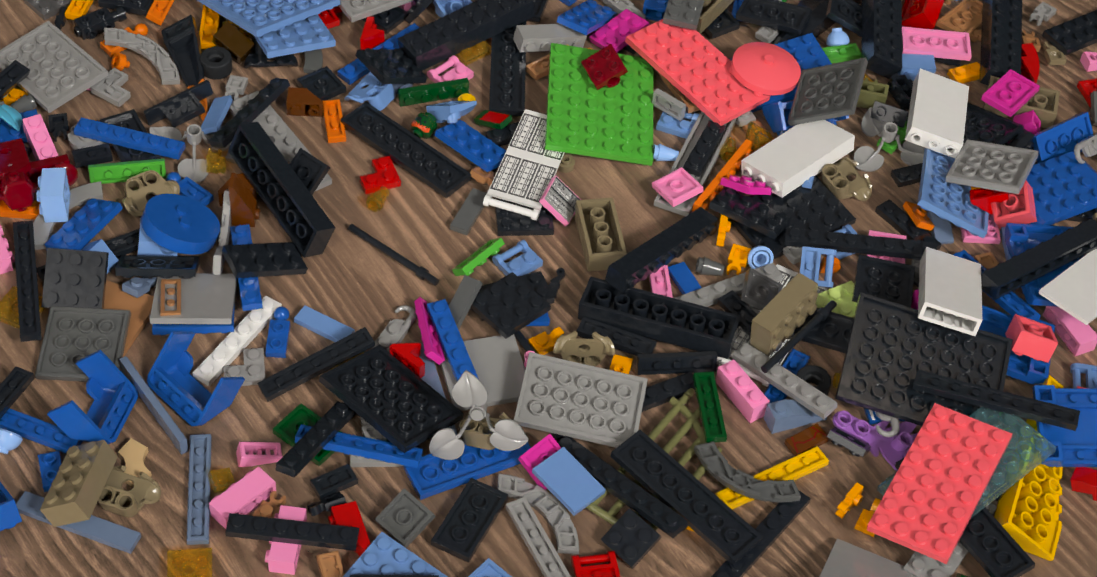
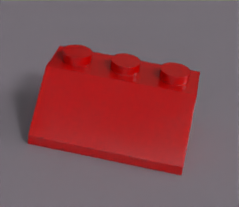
M905 0L902 7V26L933 29L944 0Z

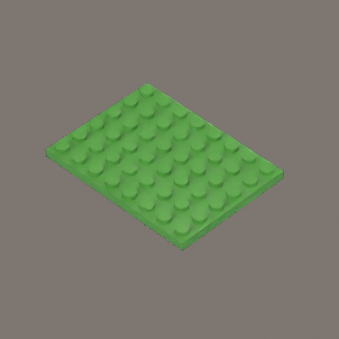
M551 43L545 150L652 166L653 67L642 57L618 54L628 72L620 76L621 80L618 85L611 88L604 86L597 90L581 61L599 50Z

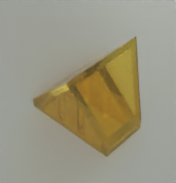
M752 121L748 123L746 139L752 141L751 150H753V153L774 140L771 133Z

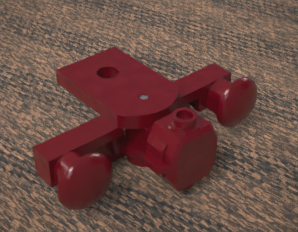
M22 138L0 143V200H3L12 211H25L27 207L32 206L35 199V193L38 190V176H41L42 168H66L69 187L77 181L78 171L74 165L70 164L67 154L30 162Z

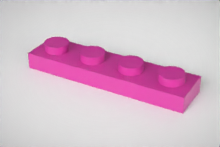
M419 297L414 303L416 307L415 313L419 321L418 326L422 335L421 340L425 349L424 354L429 360H433L440 365L445 361L442 345L427 310L428 302Z

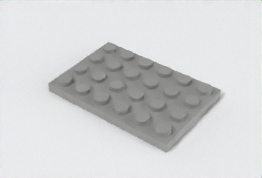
M49 20L0 50L1 71L14 60L30 69L29 75L18 86L28 95L31 94L33 99L48 113L56 110L109 76L108 71Z
M529 352L514 421L523 427L617 448L639 429L648 379Z

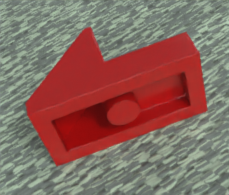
M372 16L367 17L360 38L361 50L366 48L373 49L385 42L384 30L377 29V24H375L374 17Z
M984 188L970 190L971 204L992 215L993 202L999 203L1009 200L1008 192Z
M420 343L390 345V354L420 378L425 376V363L419 357L421 354Z

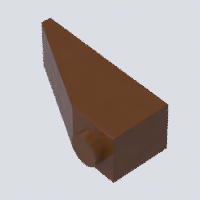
M231 173L228 187L232 226L249 224L250 227H255L256 220L260 219V209L257 208V201L236 173Z

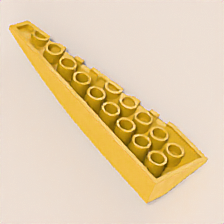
M1048 375V378L1043 383V385H1055V388H1064L1051 375ZM1027 419L1005 478V482L1009 484V487L998 502L994 518L1025 552L1052 561L1054 560L1062 529V522L1059 521V514L1062 513V505L1059 504L1062 487L1060 486L1059 479L1062 478L1063 467H1049L1041 464L1037 423L1034 420Z

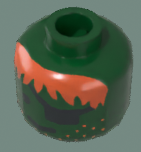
M429 112L419 113L411 123L412 133L420 139L430 138L437 129V119Z

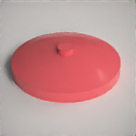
M751 42L744 44L735 51L731 61V69L736 79L748 89L764 95H782L792 91L797 86L801 76V69L797 60L783 48L770 43Z

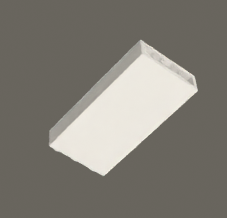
M920 68L913 81L905 140L956 159L964 141L969 86Z
M826 120L795 125L741 160V175L752 177L754 182L755 180L766 182V186L772 188V193L783 198L804 184L810 177L820 173L823 166L833 164L853 151L855 135Z
M926 247L919 265L918 318L976 336L983 320L981 264Z

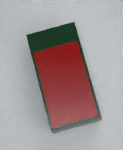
M489 110L482 111L474 118V122L477 125L500 130L512 121V116L509 114Z

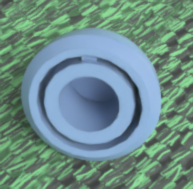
M842 27L832 28V32L826 40L827 46H840L850 43V39L842 31Z
M759 245L749 251L747 261L752 269H756L773 263L774 256L768 247Z
M0 428V453L8 455V452L16 449L23 439L14 432Z

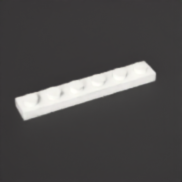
M265 296L262 299L263 308L251 310L234 328V332H231L193 372V377L210 387L224 372V366H229L238 357L243 349L274 318L275 309L281 307L282 304Z

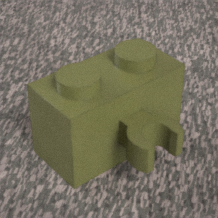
M865 78L856 107L869 109L873 108L875 101L886 103L889 85L878 83L876 79L874 82L868 81V78Z

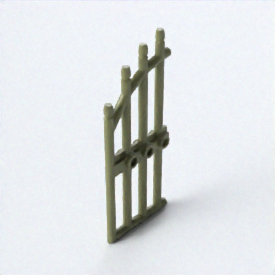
M693 388L688 389L679 400L674 396L670 399L669 403L673 407L648 434V437L654 441L680 411L687 418V421L662 449L669 454L693 426L698 438L677 461L683 467L695 454L694 446L706 443L703 428L698 420L701 417L699 407L692 413L685 406L695 393ZM718 446L717 448L721 453L722 448ZM701 464L693 473V476L699 480L707 470ZM621 466L617 470L623 475L627 472ZM635 479L634 483L641 486L642 484ZM606 490L605 494L586 508L614 525L619 520L615 515L625 503L618 499L608 512L599 507L598 504L609 493ZM652 523L649 525V526H651L655 531L658 529V527H656V526H655L654 524H652Z

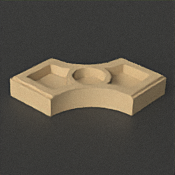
M132 438L118 451L119 458L126 465L124 473L141 478L139 474L144 472L151 477V471L144 465V460L149 452L148 447ZM128 480L125 482L131 487H134L133 481Z

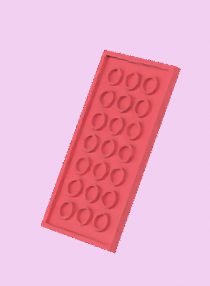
M662 19L626 36L625 42L713 122L718 123L720 126L770 99L771 95L754 92L742 85L732 72L731 60L696 30L664 24Z
M934 403L868 523L867 531L947 564L1012 438V433Z

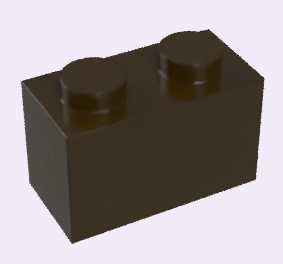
M228 21L213 36L212 42L219 47L227 49L231 53L232 59L238 64L253 51V40L248 35L242 34L235 24H230Z

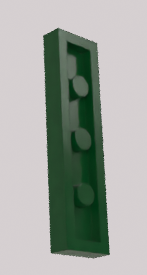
M468 78L398 89V102L400 107L456 98L461 94H469Z
M714 372L694 373L693 381L705 442H726L727 434Z

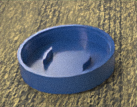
M160 194L152 197L147 202L141 217L143 230L154 242L168 250L181 254L196 255L208 252L214 247L220 233V222L216 215L204 204L183 195Z

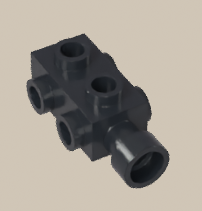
M104 7L74 19L75 27L73 29L76 36H81L83 40L87 38L94 39L97 34L104 32V28H114L115 22L126 20V13L122 7L114 9L111 13Z
M893 74L887 83L889 85L888 91L901 109L908 110L910 108L913 81L907 79L905 75Z

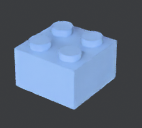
M42 168V174L38 176V187L40 190H37L36 194L37 202H41L39 204L40 215H43L45 223L68 222L71 193L66 168Z

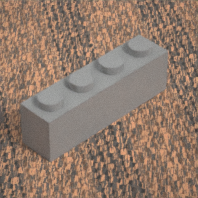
M562 24L517 25L513 40L519 52L550 51L551 43L583 48L587 36Z

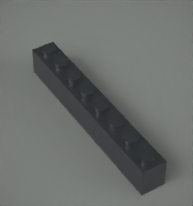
M702 207L698 208L610 264L605 281L622 293L629 288H633L636 283L641 280L644 281L650 274L656 273L659 268L668 265L674 258H679L682 253L691 250L694 245L701 243L709 235L712 236L717 229L718 218Z
M1092 218L1081 222L1079 225L1069 228L1065 232L1055 235L1051 239L1041 242L1039 245L1027 249L1025 252L1017 256L1015 255L991 269L985 270L981 275L982 290L996 300L1097 249V222Z

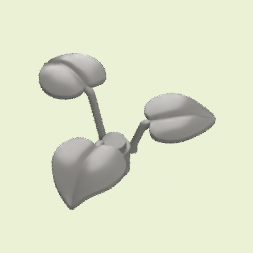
M869 108L862 119L861 129L865 135L869 137L878 135V137H882V140L876 151L869 146L859 147L853 157L854 161L858 162V165L855 167L864 172L880 169L884 163V157L878 153L884 142L891 143L895 139L899 150L902 151L900 155L901 160L905 164L911 166L923 163L925 147L905 141L902 147L899 139L900 135L897 134L898 126L893 122L886 123L870 118L873 108Z
M197 124L189 125L187 131H184L183 137L181 132L174 127H150V134L178 141H184L187 137V142L192 145V159H183L178 164V174L182 179L188 177L195 183H200L206 179L209 174V164L205 159H196V145L202 139L206 144H210L209 140L215 133L204 135L201 127ZM231 142L225 148L212 147V149L226 151L229 149Z
M465 370L453 387L452 397L462 407L471 406L468 418L457 435L451 428H443L437 431L431 439L429 450L433 456L441 459L454 460L459 458L465 449L464 442L459 438L472 419L474 421L486 419L489 430L493 432L490 436V443L499 450L512 451L519 449L528 442L529 438L525 435L522 427L511 419L499 420L495 424V428L492 426L489 418L490 414L486 413L488 407L486 402L488 398L487 390L475 375Z

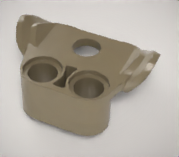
M844 157L836 163L823 166L822 183L839 200L856 197L861 201H867L872 194L869 176L865 173L862 177L854 168L858 165V162L851 160L849 157ZM854 175L856 179L853 181H848L846 176Z
M149 170L127 179L125 184L126 197L123 199V204L132 216H142L148 202L146 200L147 195H179L180 187L176 181H166L158 172ZM148 180H153V181H155V183L151 184V183H148L147 181H148ZM130 187H136L138 190L133 191Z
M576 331L568 335H561L553 349V353H561L563 360L590 366L599 365L605 355H615V348L611 339L608 336H601L596 331L592 333L594 339L576 338L578 335Z
M469 412L467 413L465 418L460 422L458 427L460 428V430L466 422ZM504 412L500 414V419L489 417L494 428L499 420L511 419ZM484 418L481 421H474L472 419L461 436L464 444L485 450L495 449L490 443V436L493 432L489 430L486 419Z
M114 466L98 500L102 509L130 518L135 516L145 504H154L159 501L161 489L154 479L144 472H140L139 476L141 478L123 473L126 470V466ZM128 480L133 481L134 487L131 490L125 491L122 489L124 482ZM106 496H112L108 501H103ZM132 502L130 506L123 507L125 503Z

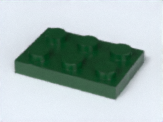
M299 404L273 428V434L293 447L296 444L295 436L300 425L313 427L321 417L303 404ZM322 449L311 461L320 466L335 451Z

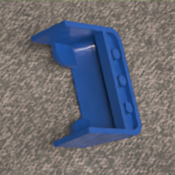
M779 101L762 107L764 117L772 132L777 133V136L795 126H790L787 122L793 101L784 103ZM849 115L826 119V121L837 125V121L848 119Z
M171 332L147 376V383L189 425L202 426L232 404L245 379L243 377H221L211 394L190 374L193 367V358L186 350L195 333Z
M98 350L76 362V365L89 377L86 383V391L94 399L87 414L71 400L49 411L47 415L71 439L85 442L105 440L109 445L115 442L138 399V391L101 350Z

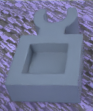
M134 277L122 284V291L139 298L149 292L150 287L156 285L157 278Z

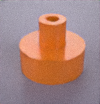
M119 52L115 53L111 61L112 69L116 68L122 71L124 67L129 68L130 62L127 61L126 55Z

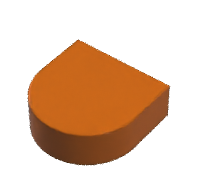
M823 257L820 264V273H825L826 257ZM834 257L833 273H836L840 270L841 265L840 260Z

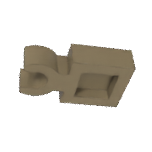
M1045 41L1043 50L1045 51L1044 56L1048 65H1065L1067 60L1065 55L1055 46L1049 45Z

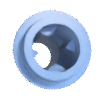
M662 144L653 145V159L655 161H675L679 155V151Z

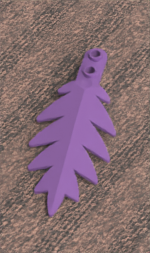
M838 411L833 416V423L838 429L870 445V452L873 456L877 457L880 451L885 460L896 471H898L895 467L896 462L906 456L918 434H910L917 424L907 421L899 423L900 429L896 436L884 437L877 432L876 425H879L884 431H891L892 427L885 429L889 421H882L873 427L865 420H860L847 411Z

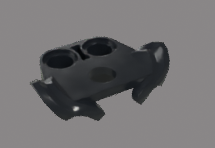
M254 37V50L248 54L244 62V68L246 69L248 67L299 66L294 54L267 58Z

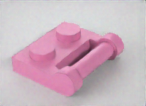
M452 55L445 63L427 71V76L434 83L463 78L470 80L474 77V72L462 64L455 55ZM451 66L454 67L447 73L443 74L442 76H439L440 73L447 70Z

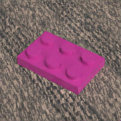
M625 9L589 36L591 43L601 49L612 44L615 51L619 52L628 45L625 42L626 36L650 24L645 19Z
M1010 69L982 95L981 100L1007 116L1012 117L1039 91L1040 86Z

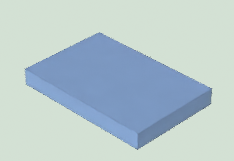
M562 447L532 469V473L573 516L605 494L606 491L565 447Z

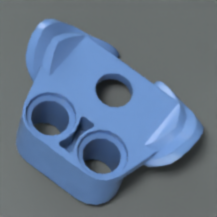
M369 72L345 96L344 100L349 101L351 99L358 103H364V101L368 100L369 104L381 111L395 98L396 93L393 84H382Z

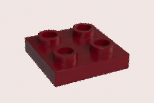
M612 44L581 61L597 90L604 86L611 88L618 85L621 80L620 76L628 72Z

